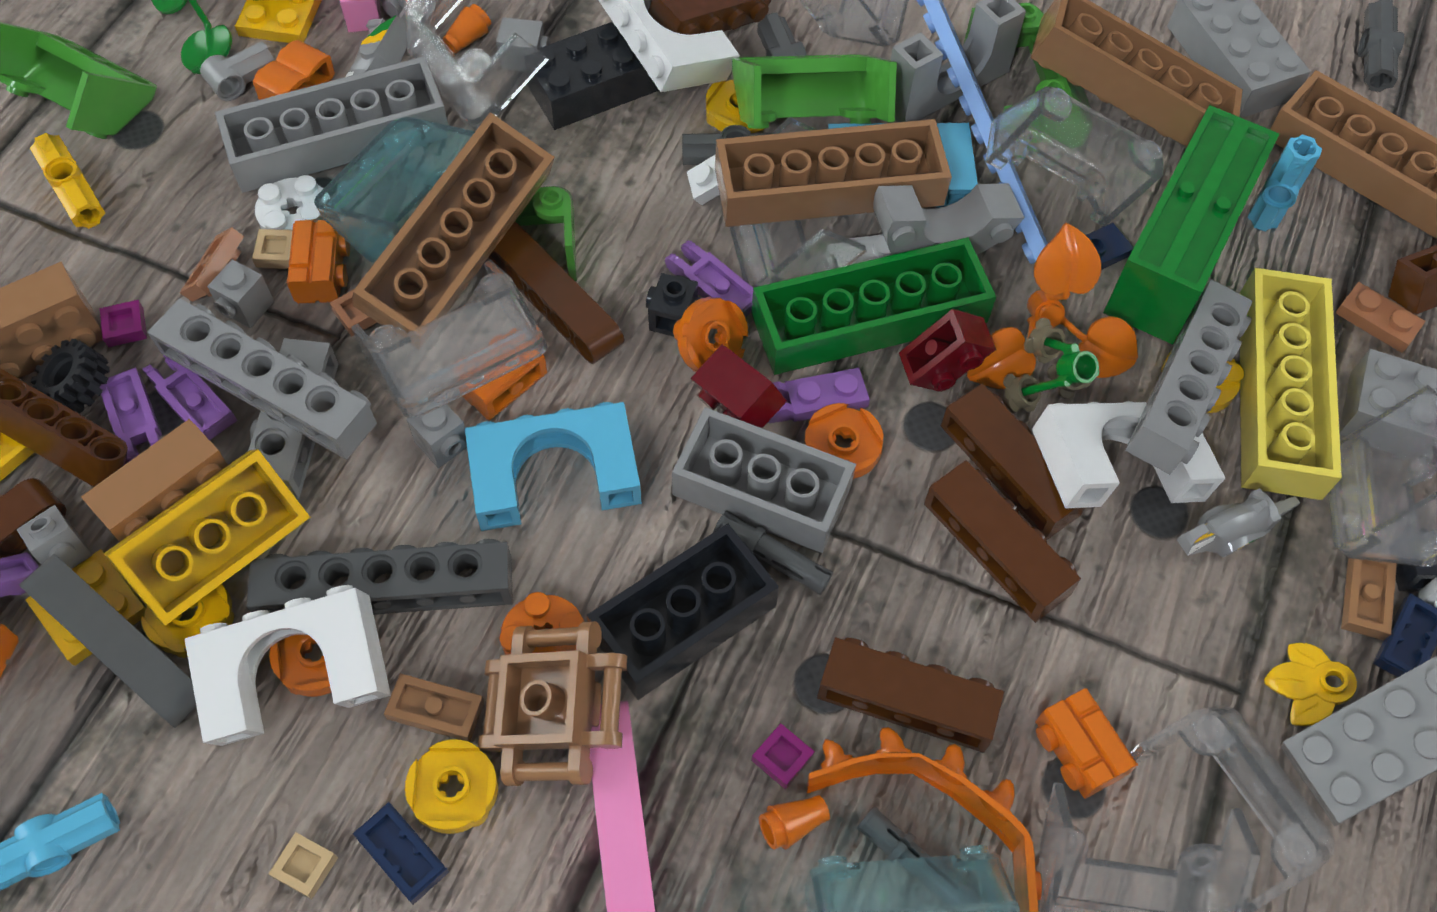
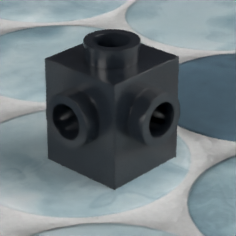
M661 273L657 286L650 287L646 298L649 331L674 337L673 328L675 323L682 318L685 310L693 302L701 299L698 297L697 281L690 280L681 275L673 276Z

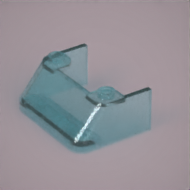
M412 117L396 119L388 124L316 196L314 204L321 217L368 261L375 263L399 232L397 223L432 189L475 131Z
M984 845L962 848L959 850L960 855L853 863H847V858L844 856L824 857L818 860V867L809 871L804 885L807 912H1020V906L1000 856L996 853H989L988 846Z

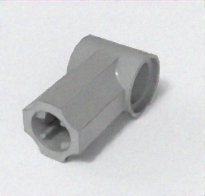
M261 41L229 58L223 55L210 56L202 63L200 73L220 99L232 101L242 95L246 84L253 81L260 68L271 61H275L268 47Z

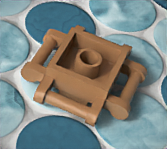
M582 622L579 627L535 630L532 626L516 627L512 635L511 654L501 655L500 659L486 661L485 675L489 676L484 733L479 735L478 748L480 751L502 752L500 776L504 785L521 786L524 781L569 780L573 785H587L591 782L593 776L590 748H622L623 733L618 732L621 678L622 671L627 669V655L620 653H597V648L602 640V631L598 622ZM576 645V650L532 653L536 647ZM604 670L600 731H591L592 727L599 726L602 687L600 683L595 681V671ZM569 749L568 762L524 763L523 750Z

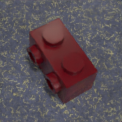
M952 309L899 352V356L910 385L942 392L953 387L956 380L969 370L979 367L984 359L997 349L983 317Z
M723 344L690 378L701 390L697 397L710 409L715 410L719 406L724 410L722 414L763 428L787 402L769 379Z

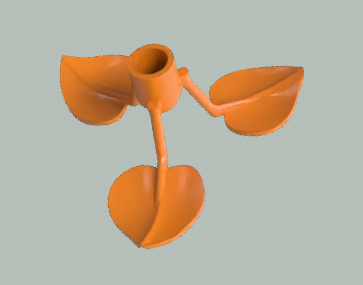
M1065 223L1057 235L1043 248L1035 262L1034 278L1041 290L1034 292L1027 302V309L1032 315L1027 319L1029 324L1027 338L1036 328V322L1040 318H1047L1050 320L1052 327L1062 324L1074 336L1082 341L1078 344L1080 351H1089L1096 356L1100 372L1097 378L1120 375L1130 369L1138 359L1137 339L1132 327L1121 318L1109 316L1093 322L1086 335L1065 317V308L1059 301L1068 299L1070 292L1076 294L1089 292L1094 288L1101 274V260L1094 244L1078 228ZM1006 327L991 334L997 350L987 356L979 367L966 373L967 378L972 382L983 383L996 389H1005L1006 387L1003 384L1004 377L1008 374H1013L1015 377H1021L1023 374L1031 376L1036 366V358L1033 353L1025 351V338L1022 332L1015 327Z

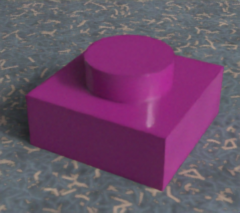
M139 300L99 308L102 337L108 348L147 339L144 308Z
M780 723L752 755L751 761L786 790L814 757L815 751Z

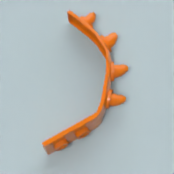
M889 727L881 728V749L877 750L875 754L853 758L852 755H845L843 748L838 743L829 739L824 740L822 746L825 761L820 764L821 769L809 773L807 794L853 778L873 774H914L953 798L997 834L1013 855L1016 912H1038V900H1041L1042 895L1041 874L1035 869V854L1030 834L1010 811L1015 797V787L1011 780L1003 779L993 791L981 790L967 779L964 773V755L958 745H948L941 760H932L920 753H912L911 750L905 748L901 737Z

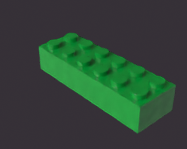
M967 237L754 287L751 314L773 374L777 375L911 342L952 309L983 317L985 323H988L996 295L970 239Z

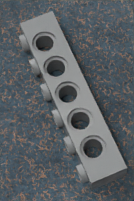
M1212 279L1209 281L1182 327L1125 451L1169 475L1180 461L1185 464L1189 463L1199 446V442L1195 441L1194 438L1202 434L1211 417L1205 412L1212 409L1221 394V390L1216 388V386H1220L1224 382L1232 368V365L1228 364L1227 361L1230 362L1234 358L1242 344V341L1238 340L1237 337L1241 338L1251 323L1252 318L1247 316V313L1253 302L1252 300Z
M179 298L147 331L164 356L346 460L377 424L370 409L371 402L363 394L356 390H351L350 392L344 390L328 374L320 372L317 375L308 370L307 366L297 357L291 354L287 357L281 355L265 339L258 337L254 340L247 336L237 324L230 320H227L225 323L218 320L208 308L201 304L193 306Z

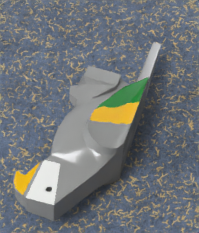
M409 0L399 16L395 15L387 21L383 18L368 21L366 27L369 29V34L362 41L355 61L345 77L401 62L413 34L409 29L419 0Z
M1259 488L1252 491L1243 503L1221 505L1208 510L1198 521L1199 526L1183 533L1176 540L1187 556L1208 551L1217 553L1221 557H1226L1269 533L1270 529L1274 528L1282 519L1281 516L1297 507L1300 502L1294 496L1274 503Z

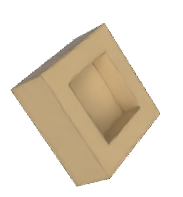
M259 229L252 256L255 267L288 269L293 230Z
M295 832L269 872V875L312 900L338 857L333 852Z

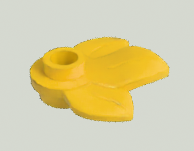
M1308 643L1289 644L1287 653L1290 662H1284L1275 666L1264 678L1265 685L1286 698L1293 699L1290 723L1296 726H1312L1332 715L1335 705L1349 701L1357 689L1356 676L1349 667L1340 662L1330 661L1322 649ZM1336 676L1342 681V685L1340 687H1331L1327 684L1325 678Z

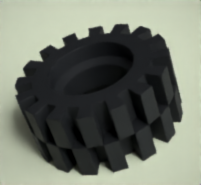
M80 340L61 341V347L55 345L51 348L52 354L50 356L45 354L41 358L45 362L42 366H36L34 371L38 375L33 376L30 383L34 384L32 387L71 410L81 413L84 411V404L91 406L95 402L92 397L95 394L100 396L103 392L99 387L101 384H107L108 377L105 374L110 372V367L106 365L109 362L103 355Z

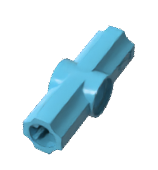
M1302 134L1299 137L1289 139L1278 161L1271 166L1268 178L1248 213L1247 218L1251 220L1254 228L1265 232L1268 229L1277 228L1287 210L1295 204L1299 190L1322 152V148L1317 145L1315 138Z
M100 793L58 815L44 814L20 824L14 831L15 836L0 843V891L27 877H42L54 873L70 863L72 854L120 831L118 814L108 796Z

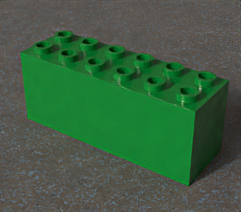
M1209 105L1127 259L1104 309V314L1121 318L1132 327L1172 345L1174 344L1203 292L1280 133Z

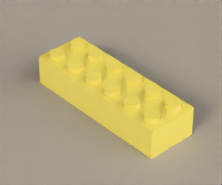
M1254 268L1239 293L1253 301L1247 313V316L1252 318L1251 323L1240 338V341H1242L1240 346V366L1244 371V377L1240 384L1241 488L1253 490L1260 488L1266 492L1323 500L1342 478L1332 279Z

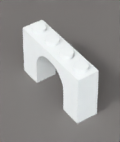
M598 0L660 92L727 81L732 71V58L740 56L722 30L686 35L663 27L648 13L652 0Z
M1147 402L1048 404L1032 428V431L1065 509L1101 507L1120 484L1104 449L1102 440H1114L1128 445ZM1203 433L1199 437L1195 436L1194 438L1195 441L1199 442V446L1188 464L1180 461L1170 475L1154 467L1171 503L1205 502L1225 480V476Z
M352 585L337 586L327 590V596L312 601L311 598L293 599L284 604L285 609L269 613L268 610L250 612L242 616L243 621L231 625H227V623L206 625L200 628V634L185 638L203 743L224 746L264 734L255 685L257 669L270 647L289 636L309 635L319 645L325 659L334 704L351 708L391 696L370 596L357 588H353Z

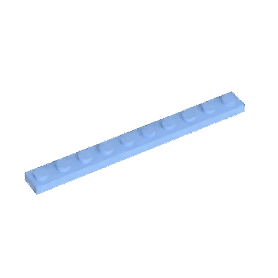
M917 0L920 7L926 6L928 12L923 17L932 34L937 32L939 40L935 42L936 47L943 53V60L948 59L951 67L946 69L947 74L954 87L960 86L963 95L958 97L965 114L967 116L972 114L976 122L971 125V130L979 145L985 143L988 150L983 155L984 160L992 174L997 172L1001 181L997 184L1009 183L1025 217L1015 228L1017 234L1023 232L1027 242L1021 246L1029 263L1033 264L1048 242L942 0Z

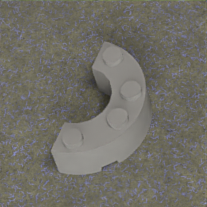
M1009 183L977 184L969 194L959 201L935 209L921 208L912 185L878 186L873 200L875 216L892 255L969 237L978 255L997 243L1009 240L1014 234L1013 230L1025 218Z

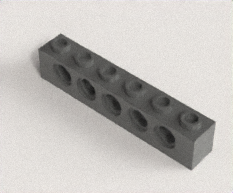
M483 539L476 544L465 545L441 542L434 547L416 548L411 545H398L393 547L392 550L379 551L369 548H356L351 550L350 553L336 554L327 551H313L307 556L293 557L284 554H270L264 559H254L250 562L247 608L250 612L268 610L269 613L285 609L284 604L293 599L311 598L312 601L327 596V590L337 587L332 586L334 581L344 576L349 578L342 585H352L353 588H357L370 596L373 615L513 605L512 557L508 543L495 539ZM466 568L477 569L469 577L458 576ZM434 571L430 578L417 580V577L422 572ZM392 574L387 581L374 583L380 575ZM302 579L305 580L301 587L293 590L290 589L294 582Z

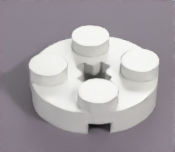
M302 175L298 178H286L275 183L264 184L258 190L259 198L255 204V216L261 229L293 230V223L295 221L313 220L317 222L318 220H330L332 210L327 194L312 176ZM291 207H299L295 214H290L288 211Z

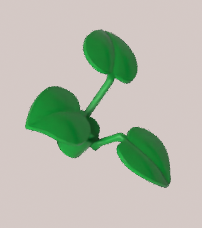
M151 0L156 9L166 15L180 11L187 3V0ZM188 0L203 22L205 29L197 31L188 37L181 49L183 65L195 75L201 74V65L210 56L223 55L226 57L232 45V35L225 25L212 28L210 21L197 1Z

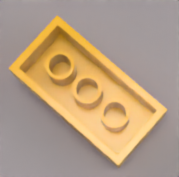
M259 449L249 450L104 554L157 619L166 626L311 517Z

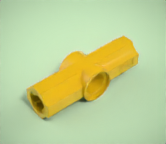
M48 133L35 137V142L30 147V150L75 227H86L89 229L100 224L102 216L106 213L61 137Z

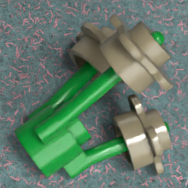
M1040 318L1036 322V328L1024 342L1025 351L1037 355L1038 361L1044 364L1058 357L1062 352L1064 355L1058 360L1057 365L1054 364L1048 368L1047 375L1051 379L1049 381L1038 383L1033 376L1023 374L1021 377H1015L1013 374L1006 375L1003 384L1006 387L1005 398L1007 400V408L1011 412H1017L1019 409H1025L1027 412L1034 411L1036 404L1040 400L1041 392L1054 388H1059L1058 394L1064 399L1072 398L1075 391L1089 387L1092 381L1099 375L1098 359L1089 351H1080L1077 343H1065L1063 330L1052 327L1049 319Z

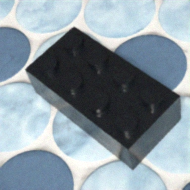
M613 21L522 54L526 84L554 130L660 91Z
M728 523L587 614V621L599 623L602 631V640L599 647L603 653L627 655V669L622 671V679L636 699L639 700L775 608L779 586Z

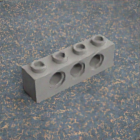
M283 339L279 352L281 355L287 357L291 354L300 359L307 366L308 370L317 375L320 372H324L333 379L335 378L339 364L330 343ZM260 411L258 420L255 419L251 425V443L248 451L259 449L295 498L299 500L316 442ZM282 449L279 453L271 455L274 451Z

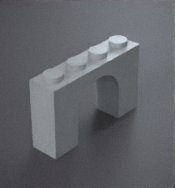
M982 0L976 3L970 32L962 47L980 87L1008 73L1026 13V10L1015 0ZM921 32L892 48L891 61L897 62L896 122L919 121L956 101L958 97L963 95L960 86L955 88L947 74L946 69L951 67L950 62L948 61L941 67L943 53Z

